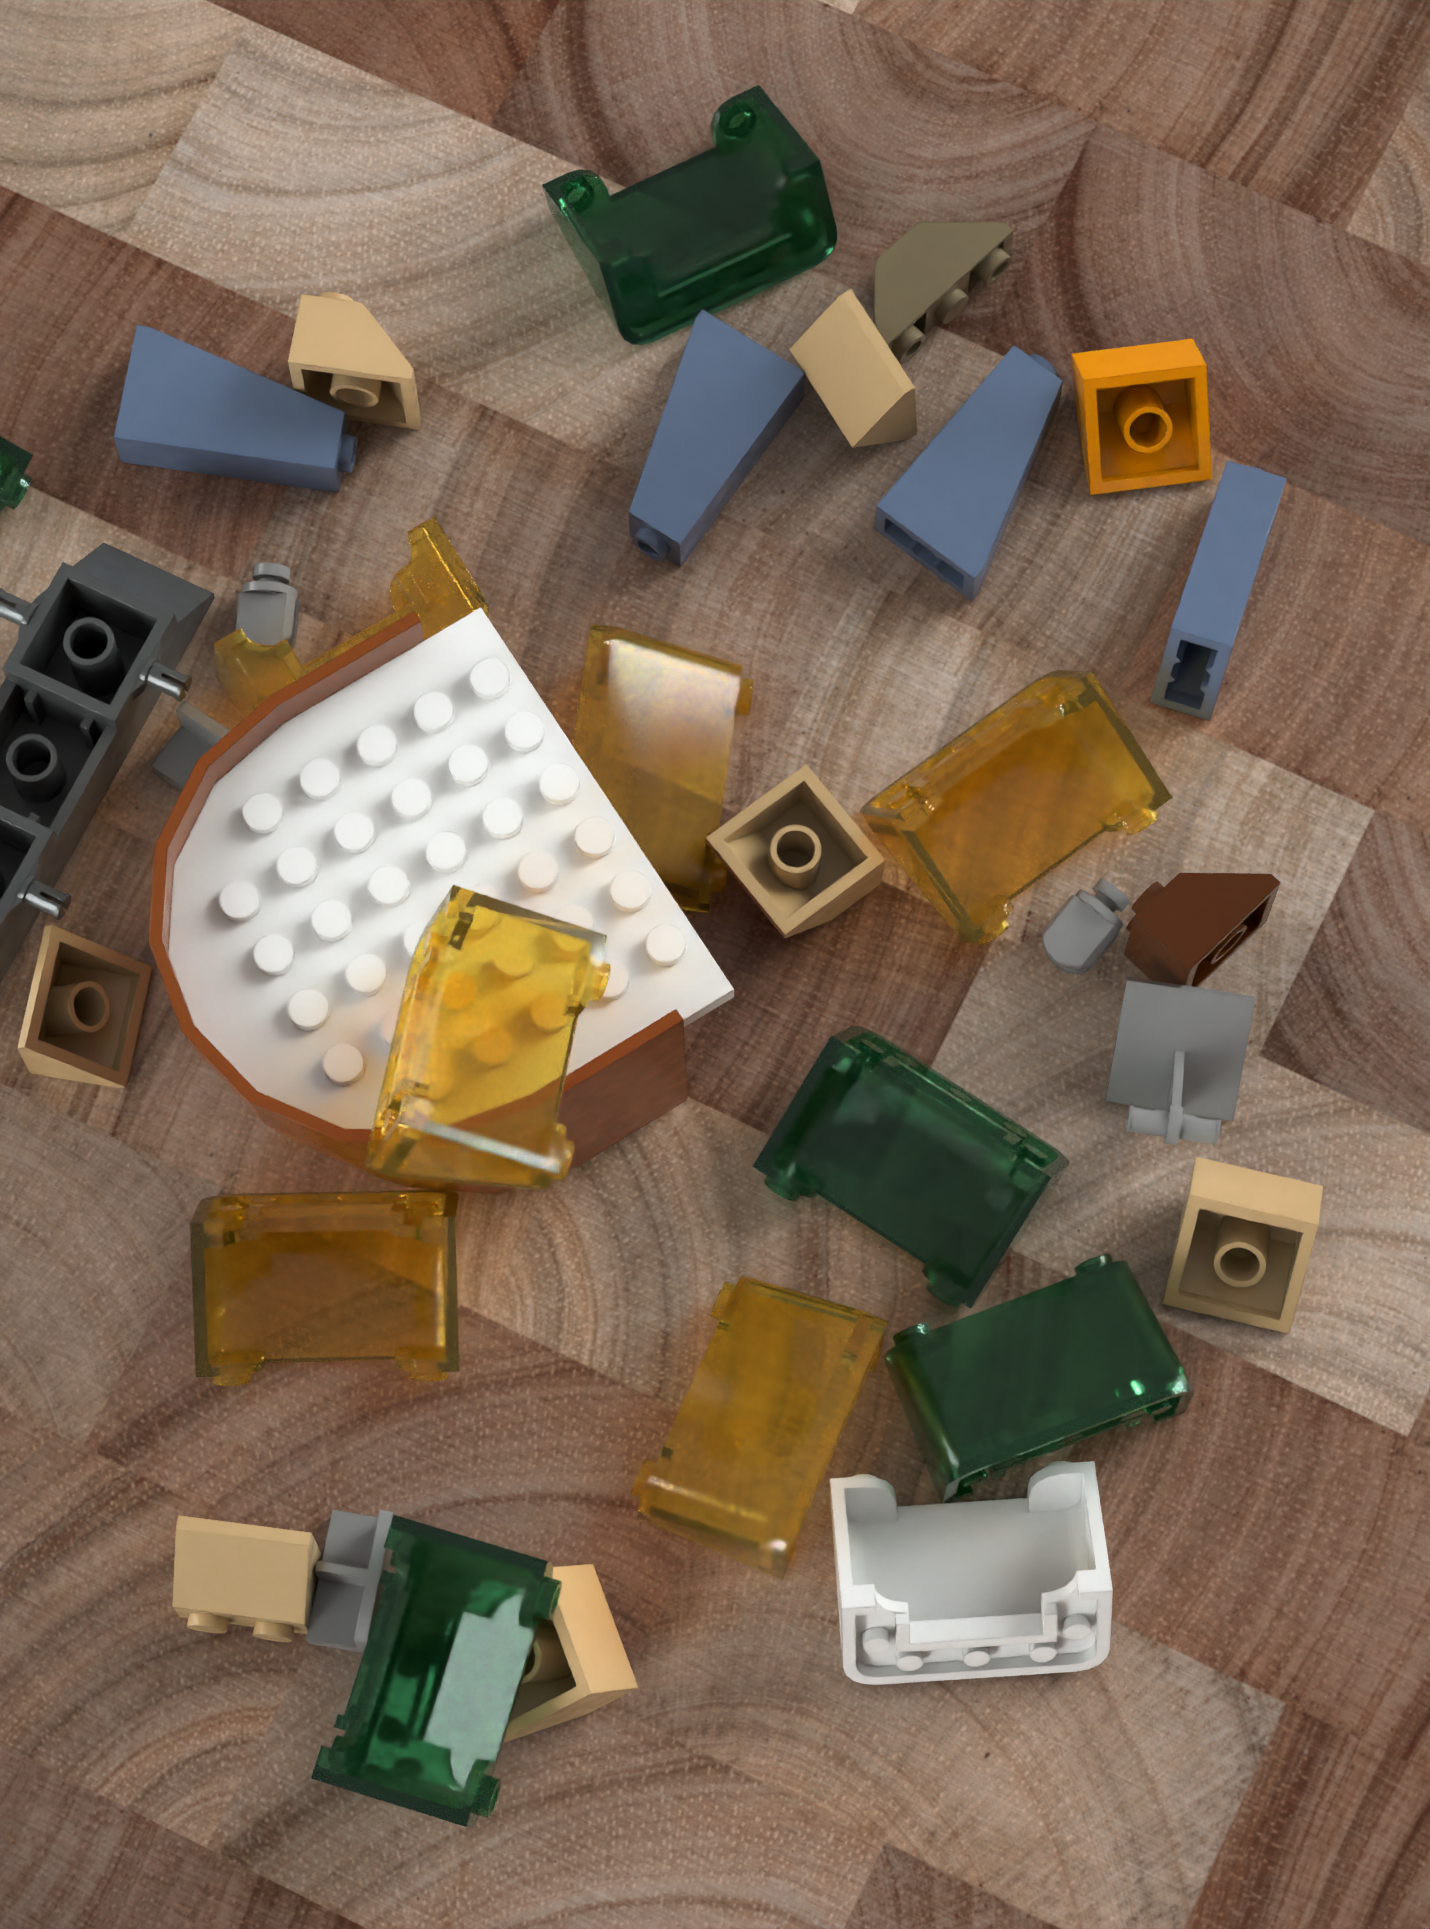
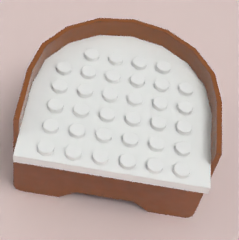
M481 607L426 640L424 639L421 620L413 611L272 694L197 760L154 846L149 944L180 1029L196 1053L267 1126L295 1142L377 1178L404 1187L498 1195L579 1167L688 1099L684 1027L734 997V988Z

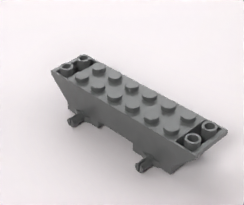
M102 543L74 566L62 562L48 589L35 598L32 603L0 588V617L19 625L18 641L2 668L6 678L0 687V983L40 911L52 915L58 920L65 915L63 908L68 909L71 895L54 889V886L162 692L176 698L177 701H182L186 696L185 691H189L192 677L186 676L175 669L215 598L214 593L106 543Z

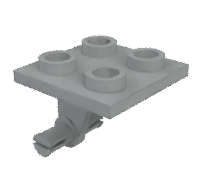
M1134 977L1126 978L1106 1093V1102L1129 1105L1126 1132L1164 1137L1163 1143L1177 1145L1178 1140L1181 1139L1217 1146L1221 1119L1233 1121L1255 996Z

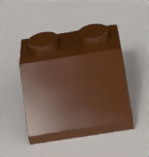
M1179 873L1165 887L1157 881L1141 894L1131 908L1136 915L1126 927L1130 933L1124 955L1150 980L1199 987L1267 922L1281 882L1272 874Z

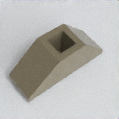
M917 222L875 260L873 323L901 364L909 361L921 349L926 340L925 334L939 321L943 324H948L962 312L969 301L968 295L982 282L986 285H991L1007 270L1012 261L1010 253L1014 230L1005 222Z

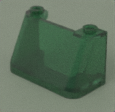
M760 85L731 97L722 103L714 113L711 121V135L714 148L619 192L609 195L608 189L600 176L591 170L583 169L566 173L542 185L553 217L608 317L625 341L634 345H644L659 340L693 324L702 309L711 315L817 266L826 260L834 250L837 242V227L820 159Z
M851 1026L829 1038L752 1167L766 1175L765 1185L785 1199L797 1201L800 1195L808 1198L820 1195L923 1262L925 1265L922 1268V1272L930 1280L926 1288L933 1296L950 1306L958 1308L961 1304H964L971 1309L978 1303L1069 1166V1160L1052 1145L889 1040L864 1027Z
M1110 1254L1100 1255L1074 1268L1076 1276L931 1330L929 1323H921L904 1329L893 1336L895 1346L886 1352L884 1362L941 1503H950L973 1494L971 1485L988 1478L987 1469L992 1480H996L1005 1476L1007 1469L1122 1425H1125L1127 1429L1140 1424L1143 1416L1142 1413L1145 1411L1148 1416L1152 1417L1154 1424L1185 1413L1194 1391L1179 1358L1127 1261L1113 1262Z
M393 1515L384 1548L393 1551L390 1566L396 1567V1572L382 1571L379 1583L385 1586L344 1716L338 1714L334 1724L335 1728L345 1730L346 1732L343 1737L339 1735L335 1737L331 1748L321 1745L311 1779L472 1828L479 1816L489 1819L494 1811L501 1788V1779L493 1777L494 1770L541 1618L551 1620L559 1601L562 1581L552 1578L554 1567L549 1561Z

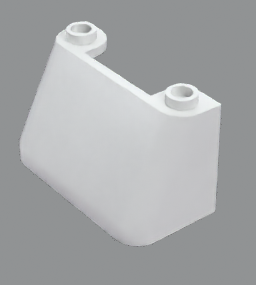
M1056 1461L1049 1463L1030 1478L1027 1498L897 1506L894 1487L876 1476L858 1474L852 1477L830 1479V1503L842 1660L845 1674L851 1680L867 1685L1077 1672L1093 1668L1107 1658L1110 1651L1113 1588L1094 1461L1074 1463Z

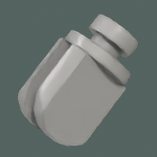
M255 564L252 576L254 581L246 582L242 585V591L238 594L234 629L235 641L254 659L266 663L281 661L293 652L296 644L300 600H297V589L286 585L290 582V568L281 564Z
M1101 878L1093 887L1096 893L1094 897L1081 889L1075 896L1071 895L1044 928L1043 942L1048 958L1056 968L1066 973L1082 974L1092 969L1120 935L1118 934L1119 930L1124 924L1113 912L1115 910L1122 912L1130 903V900L1105 879Z

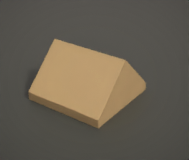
M849 289L837 297L789 350L805 372V375L852 448L907 440L917 434L915 387L852 289Z
M54 925L45 926L17 1048L30 1074L114 1088H125L130 1073L152 966Z

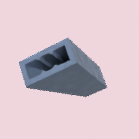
M703 309L695 318L629 509V533L633 537L632 541L642 553L656 561H663L666 558L679 567H682L804 398V371Z
M136 326L114 433V441L121 462L339 493L342 473L353 472L357 453V436L349 435L344 411L151 327Z
M1014 345L876 505L874 529L971 602L980 592L1059 407L1063 380L1059 378L1058 372L1053 365L1040 355L1030 354L1029 356Z
M1227 460L1170 629L1150 703L1210 721L1287 478L1265 472L1260 468L1248 467Z

